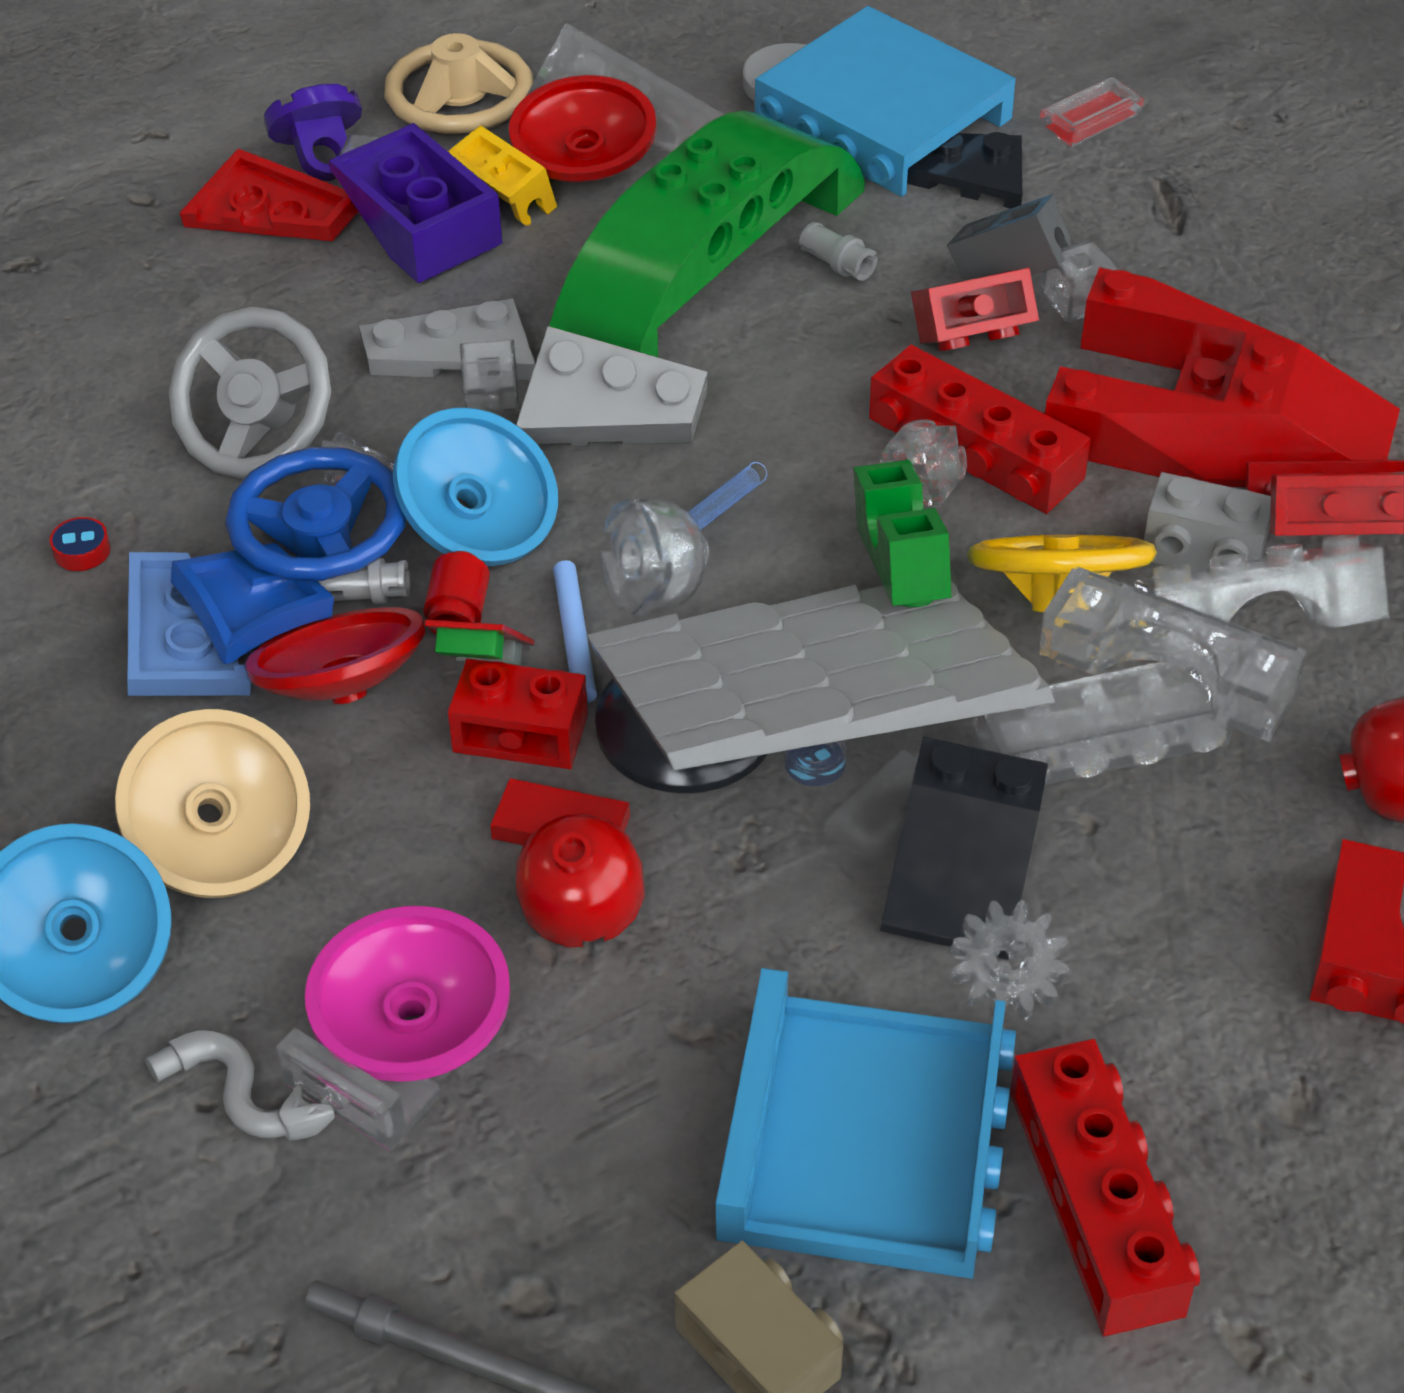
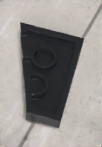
M1001 132L989 134L957 133L908 168L907 184L930 189L940 183L960 188V197L978 201L982 193L1005 199L1004 207L1011 209L1022 205L1023 195L1022 135H1007Z

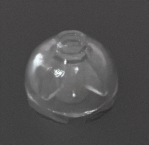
M649 498L624 499L613 506L605 521L603 533L613 532L611 550L601 551V562L606 586L614 602L621 609L628 608L631 605L634 609L631 615L642 616L673 610L693 597L702 582L709 560L708 543L694 517L683 507L667 500Z

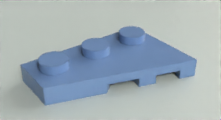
M129 552L128 696H250L251 681L244 665H239L237 660L228 664H224L220 660L200 619L182 594L171 583L172 562L191 558L189 553Z

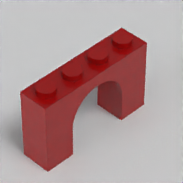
M1342 839L1330 882L1309 1000L1331 1005L1341 1011H1357L1399 1021L1404 1024V927L1400 914L1404 886V852Z

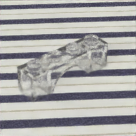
M1333 535L1322 539L1323 547L1303 550L1302 544H1283L1267 548V557L1247 560L1245 554H1227L1211 558V567L1190 571V565L1171 564L1154 568V577L1134 581L1142 650L1161 659L1220 649L1225 630L1234 614L1252 598L1263 593L1278 590L1290 593L1299 602L1309 620L1332 628L1389 618L1382 547L1359 542V535Z
M1078 566L1072 568L1044 611L1039 650L1040 655L1093 675H1097L1115 664L1131 660H1152L1175 666L1191 675L1203 687L1210 702L1211 720L1271 742L1298 692L1307 650L1281 640L1271 638Z

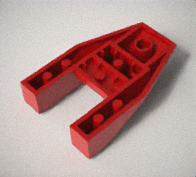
M1099 267L1086 300L1080 349L1181 370L1175 390L1060 366L1046 400V415L1091 438L1088 455L1089 462L1160 477L1161 472L1227 487H1246V462L1387 460L1400 408L1295 341L1153 278L1135 275L1125 270H1111Z

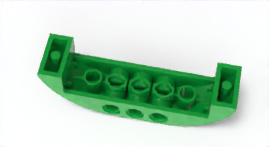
M743 110L727 113L710 121L630 186L600 219L584 243L567 275L556 302L549 327L658 357L657 328L800 201L838 216L857 199L865 189V181L859 165L854 157L843 148L759 113Z

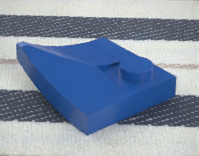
M277 543L263 545L267 549L288 555ZM236 550L172 562L171 583L182 594L200 619L220 660L224 664L233 663L256 646L286 631L332 617L334 596L318 581L287 580L260 571Z

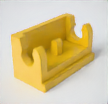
M483 126L477 127L448 151L492 188L501 199L509 203L515 218L524 225L529 226L531 224V217L528 215L527 210L529 204L534 199L540 210L547 215L557 208L546 168Z

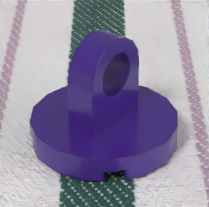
M319 84L296 90V92L291 94L293 101L283 106L280 100L274 101L264 113V124L268 137L275 143L294 145L299 162L309 176L322 181L337 179L331 171L329 164L320 162L314 156L312 148L324 145L334 151L336 157L350 151L345 130L352 127L361 118L362 107L358 94L354 90L348 92L347 87L340 84Z

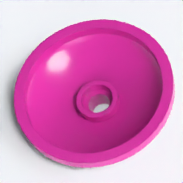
M429 906L390 908L365 916L345 927L318 954L310 969L305 987V1007L309 1025L321 1048L338 1064L352 1072L372 1079L395 1082L416 1081L439 1076L471 1060L490 1043L500 1029L506 1017L510 1001L508 966L495 940L481 926L465 916ZM413 1015L421 1016L414 1020H404Z

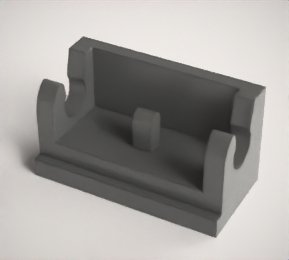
M1054 194L965 224L947 244L962 279L967 280L1029 267L1032 276L1060 267L1064 262L1061 249L1070 246L1071 242L1068 230L1056 206L1058 202Z

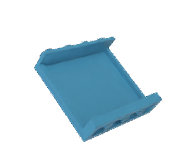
M866 6L755 78V113L843 148L854 157L862 171L863 177L903 197L907 192L908 168L980 117L999 127L1012 119L1016 78L870 6Z
M761 968L716 1198V1240L737 1244L743 1240L750 1246L973 1279L977 1251L991 1253L996 1209L982 1207L984 1188L998 1190L1003 1147L990 1146L989 1142L991 1128L1005 1130L1010 1088L996 1086L998 1070L1011 1071L1016 1030L1003 1029L1006 1001L995 1000L993 1023L986 1024L789 997L788 972Z

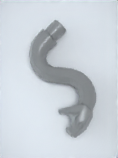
M215 1030L192 1031L167 1042L168 1046L145 1058L146 1065L156 1082H160L180 1070L185 1073L202 1062L218 1060L224 1063L227 1068L223 1092L225 1112L237 1128L252 1136L260 1138L284 1136L287 1140H300L317 1135L335 1118L334 1109L326 1098H322L321 1103L309 1104L302 1099V1089L298 1084L280 1109L266 1111L256 1107L251 1100V1088L255 1070L252 1056L240 1041L226 1033Z

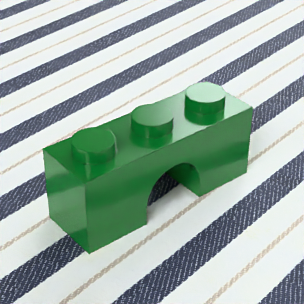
M910 459L853 467L857 530L892 606L923 607L932 603L933 600L951 598L949 533L936 508H923L922 482Z

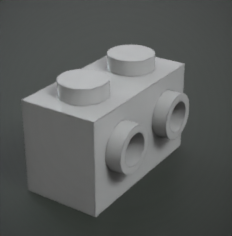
M1161 472L1149 508L1144 541L1154 544L1157 551L1153 562L1255 585L1270 527L1271 496Z

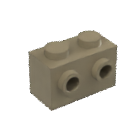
M743 1240L674 1292L676 1330L735 1393H824L841 1379L843 1337L836 1323L821 1308L814 1307L810 1309L793 1292L790 1279L781 1266L768 1256L761 1259Z

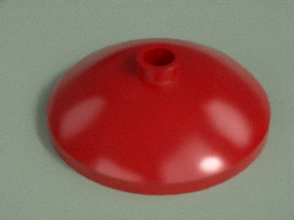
M596 75L562 78L537 88L517 105L509 122L511 146L545 167L548 178L573 183L599 181L627 170L649 151L657 131L654 107L644 93L627 82Z
M381 607L341 613L330 618L296 627L274 637L258 647L248 657L245 667L250 681L269 693L304 701L332 699L334 704H347L365 697L368 693L367 689L383 682L394 674L417 650L425 635V627L422 616L418 612L406 608Z

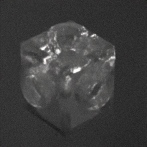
M931 420L909 422L900 428L881 452V463L910 459L922 482L923 506H942L966 474V451L963 446H958L956 426H936V423Z

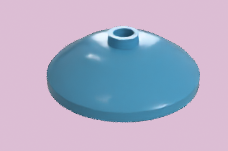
M451 408L438 411L419 421L408 432L396 453L393 466V484L402 513L419 536L443 554L455 551L469 552L482 560L487 566L512 563L527 556L536 549L553 526L558 510V488L550 463L540 447L527 433L501 416L473 408ZM457 499L465 501L469 508L464 507Z
M59 824L44 827L23 835L0 851V999L14 1010L38 1020L64 1024L81 1023L107 1016L121 1009L135 999L150 984L161 967L168 950L171 937L172 914L168 893L159 872L136 845L124 837L100 827L85 824ZM74 918L84 920L87 929L82 938L75 941L64 938L63 927L67 921Z

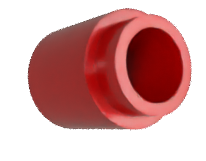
M465 551L446 553L436 558L432 566L423 608L426 619L480 623L490 579V571L487 565L475 555ZM429 628L431 632L437 635L436 630Z

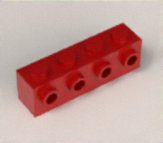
M912 344L871 377L869 419L1046 515L1085 480L1091 440L1089 436Z
M1095 1038L1016 1055L1010 1096L1102 1336H1110L1186 1318L1194 1287L1200 1284L1198 1262L1190 1244L1187 1242L1180 1243L1172 1225L1174 1212L1169 1191L1163 1181L1153 1180L1146 1163L1148 1160V1147L1142 1127L1136 1120L1129 1122L1122 1105L1123 1086L1116 1066L1113 1063L1105 1064Z

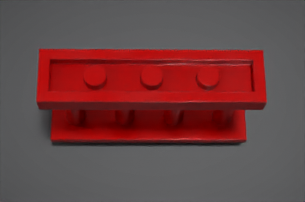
M1404 459L1246 462V490L1271 496L1270 533L1274 536L1404 534Z

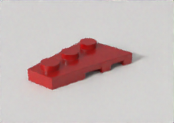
M238 148L179 212L184 227L333 241L358 213V210L343 188Z

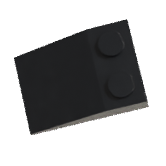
M923 736L880 931L1009 960L1041 807L1048 763Z

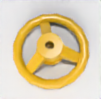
M1032 535L984 540L971 546L967 557L971 564L979 568L1003 572L1031 602L1033 611L1075 613L1091 610L1092 599L1111 572L1131 570L1149 565L1154 561L1157 551L1154 544L1132 537L1109 535Z

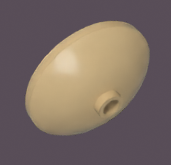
M203 709L182 713L161 722L148 731L127 756L119 774L115 793V816L120 836L136 845L149 858L159 872L166 887L185 895L201 898H225L247 893L262 886L279 874L300 846L307 829L310 812V794L304 770L299 759L286 741L267 725L252 717L220 709ZM205 804L214 805L220 811L221 818L213 823L205 822L199 817L197 809Z

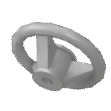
M250 306L221 313L194 332L176 359L168 391L172 424L189 455L213 473L245 479L252 470L278 455L309 448L324 426L331 397L327 357L311 330L285 311ZM252 327L275 331L296 346L305 363L275 374L273 369L262 361L256 359L241 360L219 340L230 332ZM202 358L221 376L217 386V401L223 414L231 420L219 450L203 438L192 419L189 394L195 369ZM310 390L305 416L291 437L270 453L245 458L248 452L270 429L281 427L288 422L294 413L296 402Z

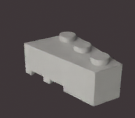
M548 326L516 426L527 433L536 444L571 443V446H588V442L622 441L623 444L692 442L707 394L708 372Z

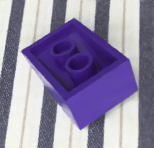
M414 123L329 160L331 171L387 255L417 283L435 277L439 273L503 244L498 194Z

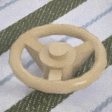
M461 33L447 34L437 38L431 44L417 47L396 61L385 78L384 99L399 119L408 124L414 123L421 130L441 134L471 133L480 125L489 129L509 120L517 105L533 91V73L518 53L498 43L478 40ZM431 63L413 105L403 95V84L410 74ZM502 67L508 69V70L510 71V73L513 75V77H512L506 70H504ZM486 93L507 97L491 108L471 114L444 115L436 113L443 105L465 106L481 100Z

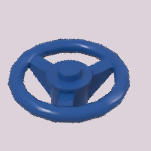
M310 447L278 455L252 470L232 493L225 520V526L233 548L255 568L287 580L324 581L360 571L384 556L402 534L406 525V518L395 495L393 471L373 456L348 448ZM310 470L347 471L335 486L320 484L306 486L292 493L284 503L258 498L265 489L287 476ZM371 483H373L381 490L386 502L384 520L371 537L352 548L350 534ZM248 521L294 552L296 557L267 549L254 538Z

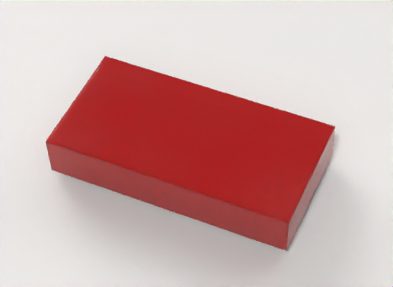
M510 778L490 824L491 837L499 841L524 845L525 841L543 824L563 815L590 814L609 820L625 832L630 818V803Z

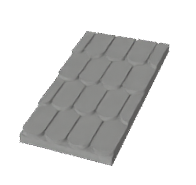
M952 581L951 598L933 600L932 603L923 607L892 606L884 586L859 591L856 585L770 606L764 603L752 602L679 620L675 613L587 635L595 653L674 770L1055 703L1050 686L1039 676L1036 667L1030 661L1022 658L1011 647L1008 638L995 630L984 619L980 609L970 604L959 593L957 586Z

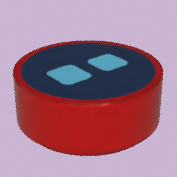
M77 517L66 520L59 524L50 535V546L56 563L70 571L92 569L103 563L110 554L111 545L106 527L94 518Z

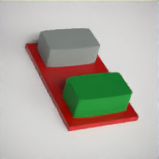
M425 620V626L437 631L435 652L443 656H454L456 661L465 664L467 658L521 666L523 645L534 646V639L503 624Z

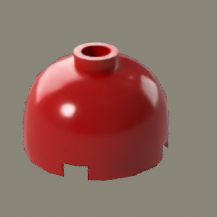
M1404 696L1374 705L1363 713L1351 730V752L1339 754L1347 791L1360 789L1361 795L1370 810L1384 819L1400 823L1404 822Z
M590 814L563 815L543 824L525 841L516 860L515 893L528 925L545 940L569 948L584 947L583 942L594 941L603 937L604 942L619 936L636 919L645 898L643 865L629 836L613 822Z

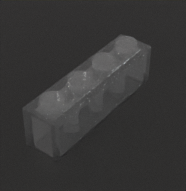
M1209 652L1049 685L1055 703L975 717L973 743L979 749L1048 763L1045 785L1079 777L1090 778L1102 772L1134 765H1150L1162 759L1189 753H1205L1217 747L1229 745L1238 704Z

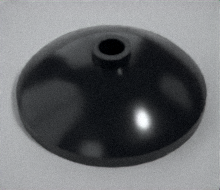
M613 678L604 688L597 703L595 715L596 734L603 754L625 777L651 789L680 794L716 790L735 783L750 774L768 755L764 754L674 770Z

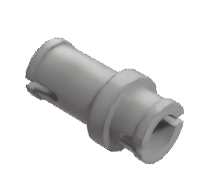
M818 222L808 224L800 235L799 245L802 246L800 248L802 252L811 254L829 263L832 271L843 277L852 275L855 279L864 281L872 275L878 261V257L875 256L877 254L876 251L865 248L863 241L853 235L843 237L825 228Z
M379 558L358 572L318 581L334 596V601L371 599L373 604L387 603L388 597H409L411 590L410 572L405 571L408 570L406 560L385 563L384 558Z

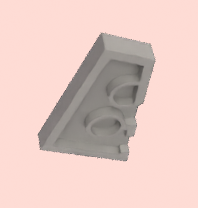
M513 298L501 301H487L479 305L450 310H437L428 314L400 319H386L377 323L359 326L361 343L370 375L434 377L444 369L468 370L469 378L489 379L490 371L517 372L518 380H531L535 368V361Z

